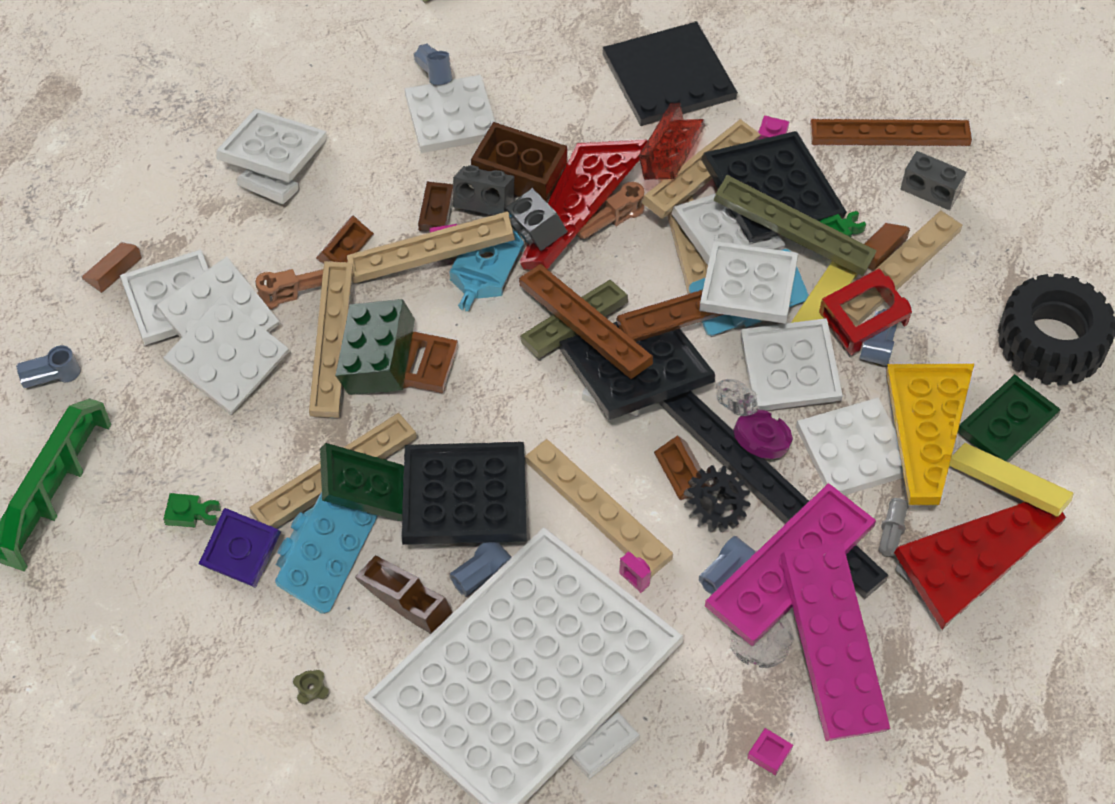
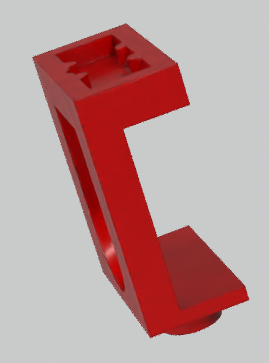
M878 268L822 298L819 313L823 319L827 318L828 326L849 355L852 356L861 350L864 341L899 322L904 327L907 326L912 309L908 300L905 297H901L896 291L893 280L888 275L885 276L881 269ZM876 288L890 308L855 326L841 305Z

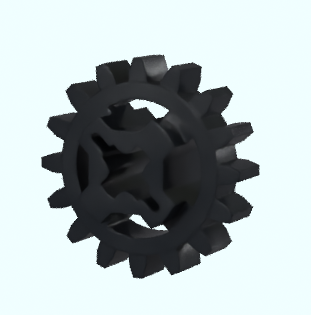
M714 465L708 467L706 472L703 469L699 470L696 473L697 478L692 477L688 481L692 488H687L684 491V495L690 497L684 503V507H692L693 509L689 517L694 518L697 516L699 518L697 526L699 527L707 523L709 532L715 530L717 526L720 532L726 531L728 525L733 529L739 524L738 520H743L747 516L743 510L751 506L750 502L744 500L745 497L751 494L750 491L742 490L741 487L746 481L744 479L737 481L735 479L736 471H733L730 475L727 474L726 466H722L718 472H716ZM713 480L710 487H701L703 483ZM724 510H733L729 516L721 517Z

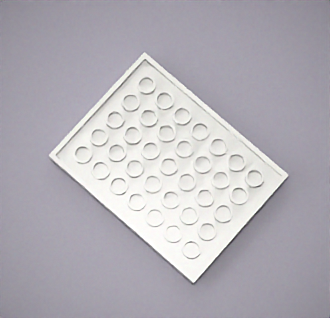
M543 527L377 684L364 699L374 711L478 804H524L683 642V635Z

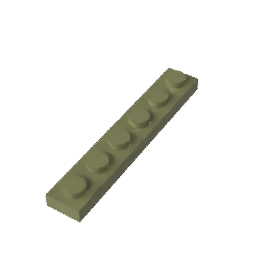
M728 175L713 201L861 276H864L877 251Z

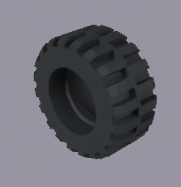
M1048 274L1037 276L1036 280L1030 278L1024 281L1022 285L1017 286L1012 291L999 323L998 342L999 346L1004 349L1003 355L1008 361H1013L1012 366L1020 372L1022 370L1026 373V377L1032 380L1034 378L1042 380L1041 383L1049 385L1051 382H1057V385H1068L1069 381L1078 383L1084 381L1085 377H1091L1097 372V369L1105 361L1115 338V316H1113L1114 310L1111 304L1105 303L1106 297L1100 291L1097 293L1093 285L1088 282L1084 284L1079 281L1080 278L1074 276L1066 278L1064 274H1054L1052 277H1049ZM1040 319L1061 321L1070 326L1079 338L1072 340L1053 338L1042 332L1034 321Z

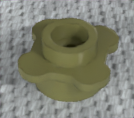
M309 670L295 676L293 685L298 689L297 700L299 703L308 704L310 700L316 698L325 699L328 696V688L323 683L325 676L321 670ZM313 685L314 687L313 689H308V686Z

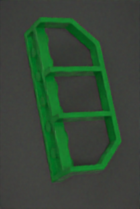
M89 398L69 405L0 519L1 564L25 572L27 565L20 553L21 549L41 517L52 521L56 520L57 514L51 499L67 473L79 477L82 476L83 470L77 456L94 427L99 426L108 430L111 427V422L103 402Z

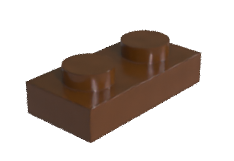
M427 181L418 221L419 231L430 232V228L446 226L448 224L453 199V184Z

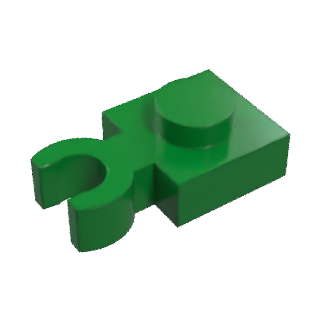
M858 211L850 212L847 218L843 220L837 214L819 221L849 237H852V234L863 233L866 228L865 221L854 223L858 221Z
M169 493L163 520L165 525L195 528L197 520H202L206 525L215 526L218 522L217 516L208 515L210 511H221L219 501L208 500L201 503L199 495Z

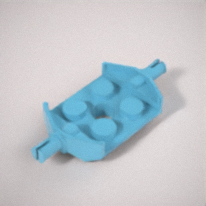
M513 230L515 237L513 241L457 256L449 274L450 281L464 293L458 304L461 310L465 308V311H469L476 298L499 297L503 295V285L520 251L524 252V241L516 231ZM485 252L494 254L490 258H482L480 254Z

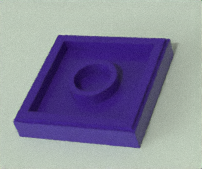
M224 508L198 564L256 588L281 531Z

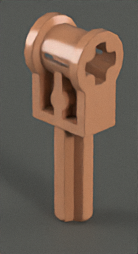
M637 182L625 183L619 192L605 200L606 207L595 213L577 233L578 237L585 239L611 222L616 227L629 218L640 216L644 212V204L641 203L645 195L643 186Z
M293 269L277 273L263 272L255 280L256 288L258 289L257 294L269 309L276 308L280 303L297 300L298 291L322 286L323 269L297 276Z

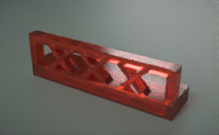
M681 104L669 105L639 154L644 180L676 178L705 127L704 119L684 120Z

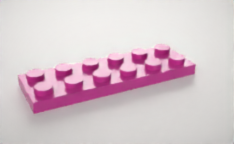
M828 483L705 601V607L753 647L793 607L780 555L784 551L843 543L845 553L847 554L875 526L876 520Z
M843 543L784 551L780 556L826 742L890 730Z

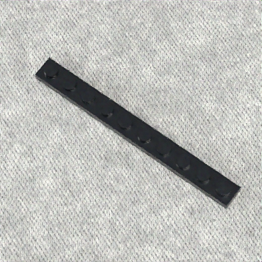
M692 391L658 402L731 472L736 471V477L739 480L744 479L746 481L744 485L785 524L809 502L764 458L751 454L744 449L736 440L733 429ZM857 545L846 554L854 588L866 599L887 581L889 575Z

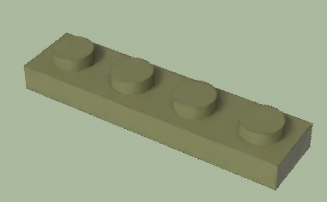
M612 280L606 281L582 296L586 302L605 317L628 303V295ZM552 315L520 335L521 343L540 359L559 347V341L576 336L577 333L555 315Z

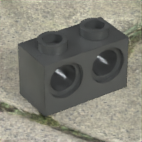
M916 151L905 168L900 190L950 211L961 193L967 171Z
M470 165L463 166L453 177V207L496 215L507 212L506 207L514 202V176L507 175L499 170H481L477 166Z
M533 188L506 207L511 215L510 219L513 229L517 233L520 232L529 246L534 244L540 251L568 232L557 212Z

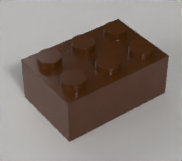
M493 122L472 156L471 165L477 166L481 170H499L507 175L514 176V195L521 197L533 188L548 203L567 165V146Z

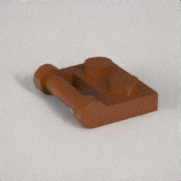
M413 332L403 388L414 387L443 393L458 349V340ZM425 347L417 374L410 373L418 349Z

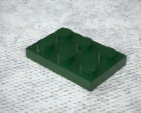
M1014 374L959 425L958 433L978 449L1009 463L1059 416L1061 409Z
M325 443L320 448L322 501L402 522L404 465L329 443Z

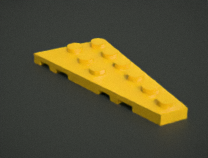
M887 364L886 376L909 505H940L974 364Z

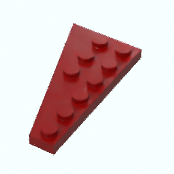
M647 139L576 144L548 202L557 212L568 232L542 251L534 244L527 245L519 261L524 270L533 269L539 264L543 265L546 269L549 268L649 150L650 145Z
M1023 502L897 546L894 554L943 630L958 614L966 610L977 597L984 594L1002 578L1012 566L1028 555L1030 550L1055 531L1064 522L1066 516L1062 512L1057 517L1034 505Z

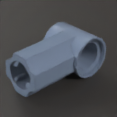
M428 44L419 45L418 50L414 53V60L428 73L429 82L441 85L452 81L449 53L437 51Z
M883 309L882 311H875L874 317L886 311L887 309ZM897 324L864 341L860 359L887 366L894 346L893 338Z
M64 345L52 348L46 356L17 363L16 365L23 388L56 379L67 383L75 380L80 374V366L72 350Z
M733 536L723 546L719 557L699 575V582L704 590L712 595L756 551L737 536Z
M499 542L482 543L471 559L450 573V579L459 593L467 597L481 587L512 557Z

